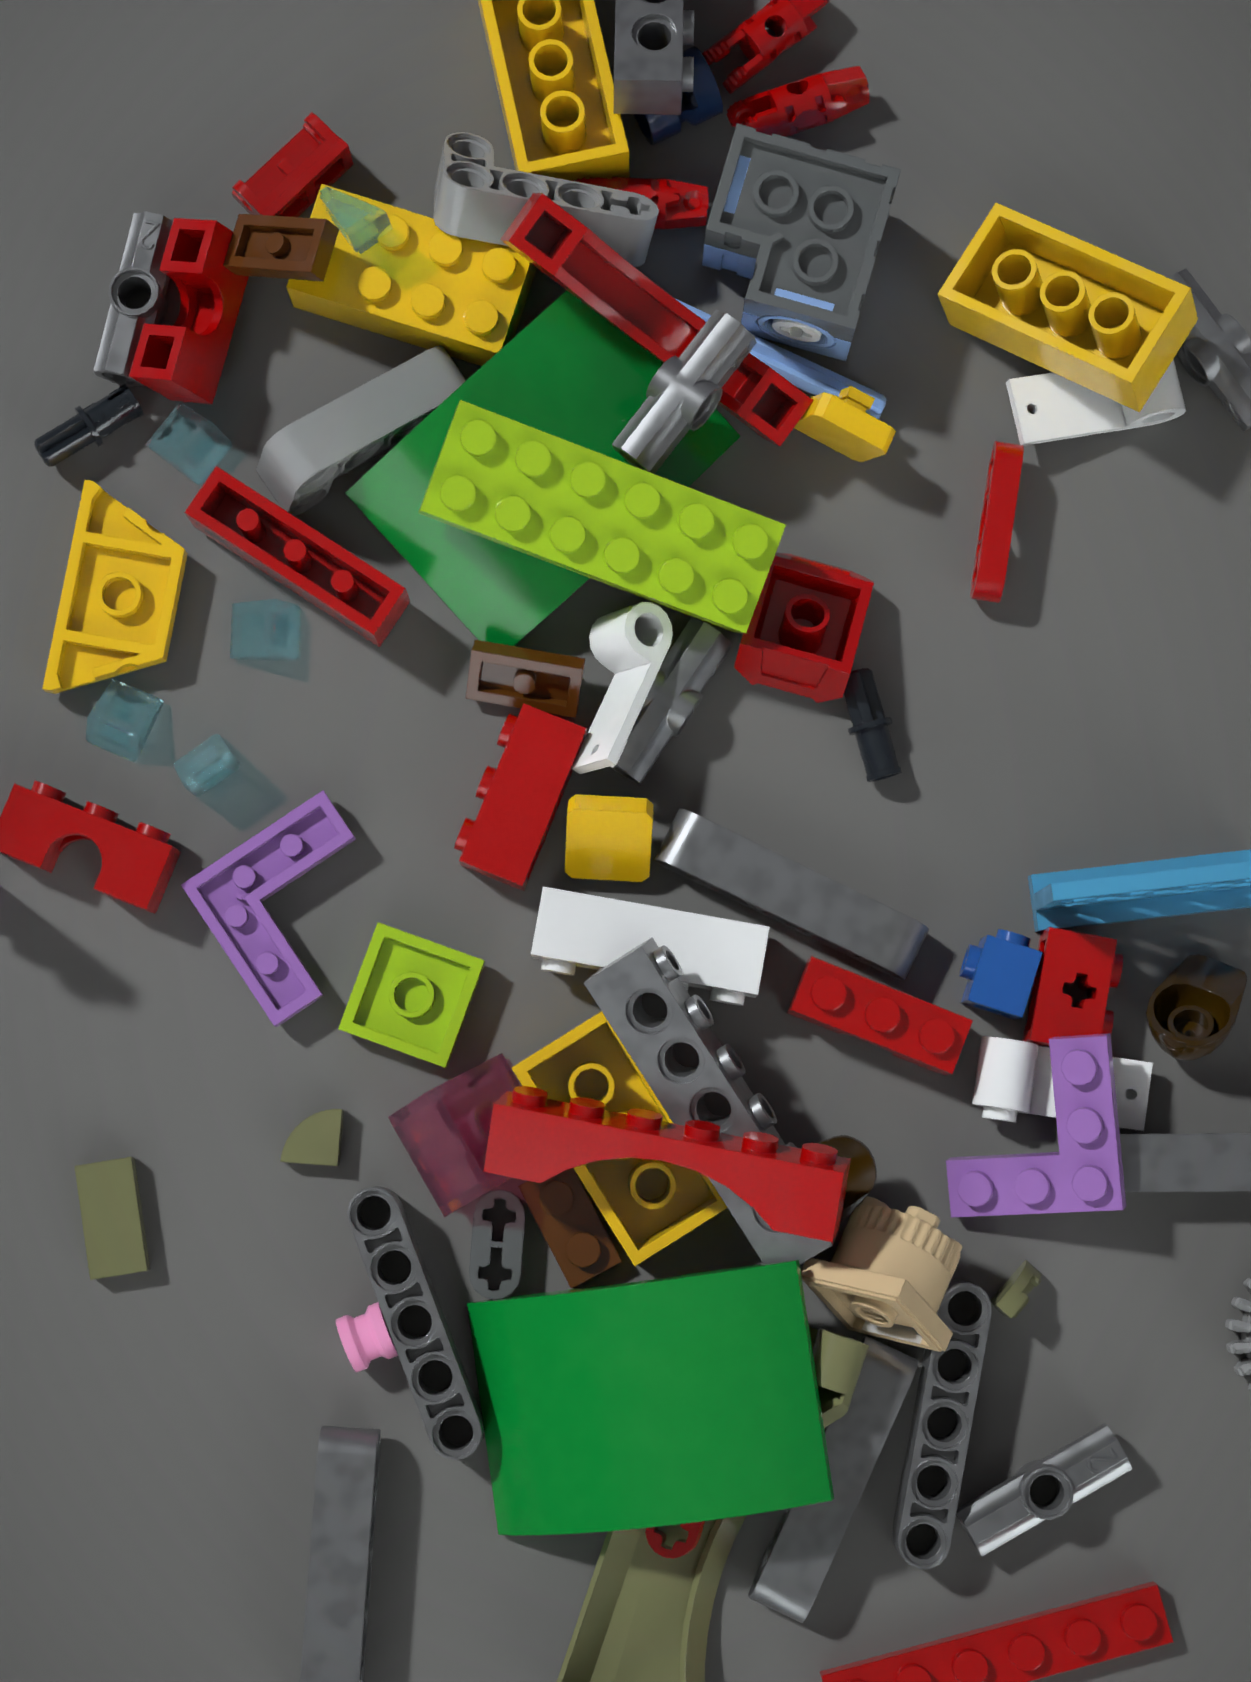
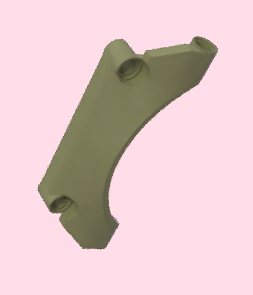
M809 1327L823 1425L825 1428L847 1413L869 1345L822 1328L818 1330ZM747 1515L705 1521L696 1547L688 1554L674 1559L664 1558L652 1550L647 1542L646 1528L608 1531L557 1682H705L707 1638L714 1599L733 1542ZM680 1524L660 1526L658 1529L666 1534L665 1544L673 1547L677 1540H687L688 1531L682 1529Z

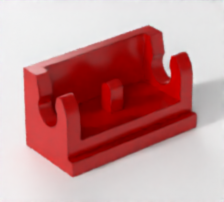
M311 112L304 119L306 123L303 124V129L245 183L239 180L232 187L233 191L231 193L233 198L252 215L299 217L316 201L321 184L332 186L354 165L349 145L342 138H339L317 115Z

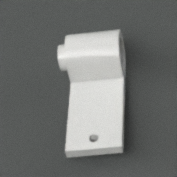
M1174 359L1140 412L1053 372L1013 378L1006 382L1019 442L1023 446L1155 425L1175 419L1186 412Z
M641 602L598 618L591 627L589 641L592 653L604 667L615 675L571 769L579 774L609 766L614 767L620 759L630 732L671 645L673 636L672 624L667 613L660 606L651 602Z
M981 1037L972 1105L983 1107L982 1118L1016 1123L1018 1112L1056 1118L1049 1047H1042L1034 1043L1013 1039ZM1113 1057L1119 1128L1144 1131L1153 1063Z

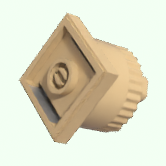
M866 1196L853 1210L831 1262L810 1258L803 1265L801 1277L848 1330L941 1352L946 1351L953 1333L939 1318L937 1312L960 1260L962 1245L937 1229L940 1219L936 1215L917 1206H909L906 1213H903L897 1209L889 1208L878 1199Z

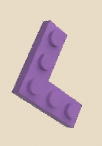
M324 791L319 792L181 884L275 1027L280 1026L324 996L263 904V901L356 840Z
M1110 1033L1061 1036L1049 1039L1059 1152L950 1157L946 1160L951 1218L1123 1210L1126 1207Z

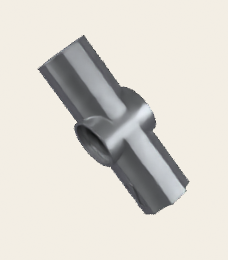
M147 211L133 214L119 272L112 278L109 285L111 304L93 371L96 376L107 379L115 384H126L129 387L143 386L140 382L129 377L144 323L160 325L167 314L165 296L170 277L159 271L173 220L161 214ZM139 290L151 292L148 303L138 309L126 307V301L132 293Z
M1187 268L1169 278L1191 288L1198 320L1179 349L1178 356L1190 376L1200 385L1210 386L1236 423L1245 432L1251 428L1250 338L1235 318L1226 313L1221 315L1205 291L1199 286Z
M716 309L680 357H670L655 373L646 392L647 399L612 443L614 450L632 466L655 474L689 429L697 430L712 415L721 399L723 385L757 343L755 336L734 317Z
M691 617L664 658L630 732L616 766L611 767L614 771L640 785L671 737H677L703 697L701 691L711 676L715 674L732 646V642L720 631L706 622Z
M1104 1423L1044 1459L1026 1463L1018 1470L1016 1475L957 1508L956 1514L978 1553L984 1556L1042 1521L1061 1517L1069 1510L1073 1503L1132 1470V1467L1119 1441L1108 1425ZM1052 1475L1057 1483V1492L1054 1498L1045 1504L1033 1503L1030 1497L1032 1482L1039 1476Z

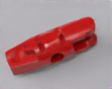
M771 0L761 10L710 46L702 55L710 66L713 63L720 62L733 48L739 45L750 61L734 69L722 83L728 93L732 94L771 64L784 51L813 32L817 25L811 17L826 6L830 0ZM765 27L773 30L776 37L769 35Z
M860 66L818 73L734 102L727 109L728 113L726 116L732 127L736 128L738 123L756 128V132L772 136V133L788 137L832 122L869 104V85L867 77Z
M614 176L612 178L590 177L589 179L583 177L582 179L572 180L634 192L651 199L659 209L654 229L665 230L705 226L707 223L709 202L707 186L669 179Z

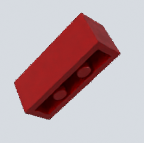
M523 703L518 717L512 714L507 716L497 741L498 746L505 748L497 769L489 765L485 769L476 792V797L483 800L476 820L465 819L454 849L462 852L459 859L462 867L525 891L574 771L571 768L585 740L587 728Z

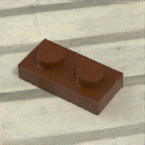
M239 214L223 266L235 275L324 282L339 228L327 219Z
M474 640L465 699L522 708L523 703L547 713L576 718L586 659Z
M574 1168L567 1169L542 1183L527 1181L518 1186L570 1288L622 1262Z

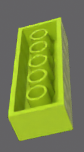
M462 400L459 401L418 511L421 515L734 633L747 632L786 524Z

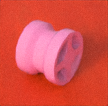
M378 1302L369 1305L365 1314L354 1318L345 1315L336 1319V1326L342 1345L356 1373L367 1369L371 1360L381 1356L386 1359L398 1356Z

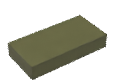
M125 1157L74 1166L90 1280L150 1270L135 1158Z

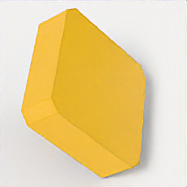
M853 386L842 389L838 397L825 392L811 397L814 401L794 427V429L858 462H864L885 455L896 433L893 427L865 412L871 409L875 398Z
M575 794L568 799L565 873L571 878L643 882L649 878L654 804L647 798Z

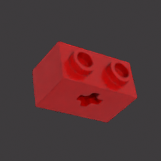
M1052 927L1041 931L1038 951L1042 952V956L1030 993L1023 1041L1049 1047V1039L1052 1037L1112 1033L1114 1012L1107 1010L1106 1005L1109 987H1118L1122 973L1123 955L1115 954L1117 939ZM1076 978H1079L1078 988L1087 991V998L1076 1002L1074 1007H1071L1072 997L1063 993V986L1073 983Z

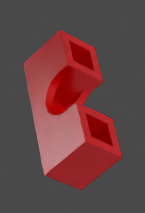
M173 219L159 271L170 277L178 287L181 299L179 316L173 326L144 323L129 377L169 400L213 405L249 276L235 275L223 266L233 231L217 220Z
M36 780L31 790L14 783L0 816V853L52 873L57 859L64 848L80 840L93 841L98 846L102 856L101 871L93 889L156 914L181 854V851L167 844L171 834L139 822L136 831L115 823L119 815L118 813L89 801L86 802L84 809L80 810L63 803L67 793Z
M813 956L806 962L787 1014L835 1033L850 1035L891 1052L893 1056L943 1076L953 1074L973 1022L969 1018Z

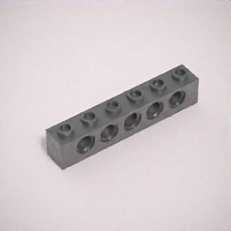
M616 0L614 114L681 115L682 92H693L694 57H683V45H693L694 10H683V0Z
M653 937L594 973L584 982V985L674 1124L685 1126V1122L688 1120L707 1121L721 1127L720 1133L743 1137L745 1132H763L779 1138L778 1144L785 1145L773 1126L777 1123V1119L772 1107L762 1094L757 1093L753 1095L742 1078V1075L745 1074V1068L740 1057L729 1044L722 1046L710 1026L714 1024V1020L708 1007L698 995L695 994L690 997L678 978L682 975L681 967L668 947L665 945L658 947ZM644 993H655L663 998L667 1005L666 1018L656 1019L644 1011L642 1007V995ZM684 1042L693 1046L699 1055V1065L696 1067H685L679 1064L673 1055V1045ZM709 1092H717L724 1095L730 1103L731 1114L727 1116L712 1114L705 1105L704 1095ZM791 1142L785 1145V1146H790V1147H795V1148H797V1147H796L793 1143H791ZM709 1178L763 1264L799 1260V1263L802 1264L834 1244L840 1229H838L833 1242L773 1231L753 1207L726 1186Z

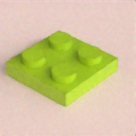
M377 922L338 1029L447 1069L484 968L485 960Z

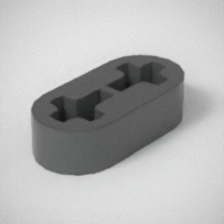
M503 1189L493 1190L483 1195L476 1203L473 1213L469 1265L470 1282L477 1293L482 1297L492 1300L503 1299L512 1294L519 1285L522 1275L526 1221L525 1207L518 1196ZM501 1198L506 1200V1208L508 1210L516 1211L515 1222L505 1224L503 1241H493V1222L484 1220L483 1213L484 1209L494 1208L496 1199ZM492 1247L502 1248V1267L512 1270L511 1279L502 1280L500 1289L496 1290L489 1288V1279L479 1275L480 1267L490 1265Z

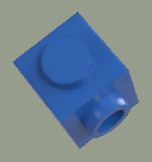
M998 929L996 937L986 935L981 938L978 946L969 944L959 975L968 979L961 1003L1012 1020L1023 1018L1042 952L1029 948L1030 938L1002 929Z

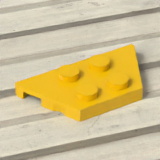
M84 480L42 687L45 692L52 694L167 662L188 556L187 551L164 533L159 532L144 518L129 507L127 508L91 480Z

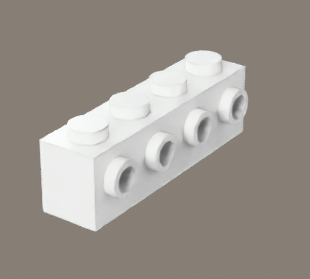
M543 887L531 956L533 959L542 960L541 970L574 976L576 966L600 970L653 937L658 947L665 945L677 959L682 970V975L678 978L687 992L689 986L711 990L710 1000L743 1006L745 996L756 998L758 995L770 927Z

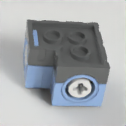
M737 123L705 230L702 265L721 270V268L737 272L736 275L750 279L741 323L751 334L846 361L901 169L882 164V167L865 162L866 159L831 149H827V151L810 147L811 144L774 133H772V136L756 132V128Z

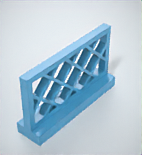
M1251 849L1032 874L1028 876L1035 932H1041L1048 927L1069 929L1251 908Z

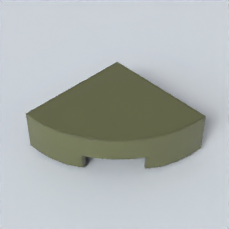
M344 1109L324 1110L303 1120L295 1127L286 1140L280 1162L339 1166Z
M1025 1260L991 1298V1305L1003 1316L1010 1319L1016 1318L1029 1302L1027 1295L1034 1287L1041 1283L1042 1273Z

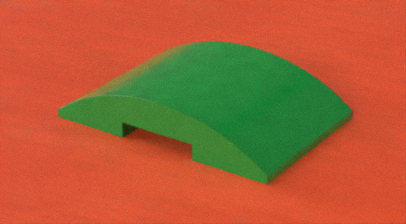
M566 291L422 420L347 490L345 495L477 640L514 646L590 578L418 513L459 401H465L631 465L614 450L612 443L647 399L646 392L655 373L663 365V362L569 291ZM715 409L700 428L694 431L689 429L655 475L689 487L741 436L722 414Z
M799 1260L467 1303L498 1535H562L660 1527L765 1513L828 1502L834 1499Z

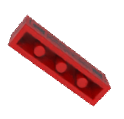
M217 466L184 512L196 529L378 647L382 645L411 602L405 587Z

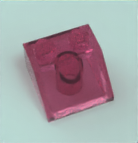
M502 1053L425 1092L388 1117L444 1217L513 1179L512 1177L483 1172L493 1103L506 1091L513 1092L514 1087L520 1086Z

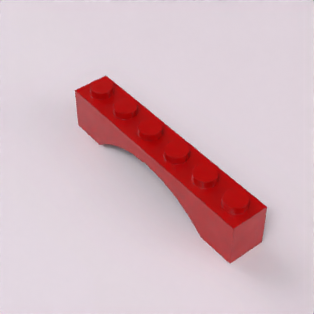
M533 193L500 239L663 363L673 356L679 358L706 323L543 193ZM748 353L723 385L722 396L718 405L766 441L781 446L814 400L771 367Z
M528 1086L514 1087L513 1092L506 1091L493 1103L483 1172L542 1183L567 1169L597 1160L629 1157L660 1160L695 1170L726 1186L753 1207L773 1231L833 1242L840 1227L851 1158L837 1156L838 1150L831 1146L805 1143L802 1145V1149L780 1145L778 1144L779 1138L776 1136L755 1131L745 1132L743 1137L720 1133L721 1127L707 1121L688 1120L685 1122V1126L662 1121L663 1116L660 1113L646 1109H629L627 1114L605 1110L603 1102L591 1098H571L570 1103L547 1099L548 1092Z

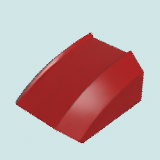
M776 553L747 632L742 635L734 668L752 685L761 684L813 699L816 703L842 698L851 674L874 581L853 571L792 554Z

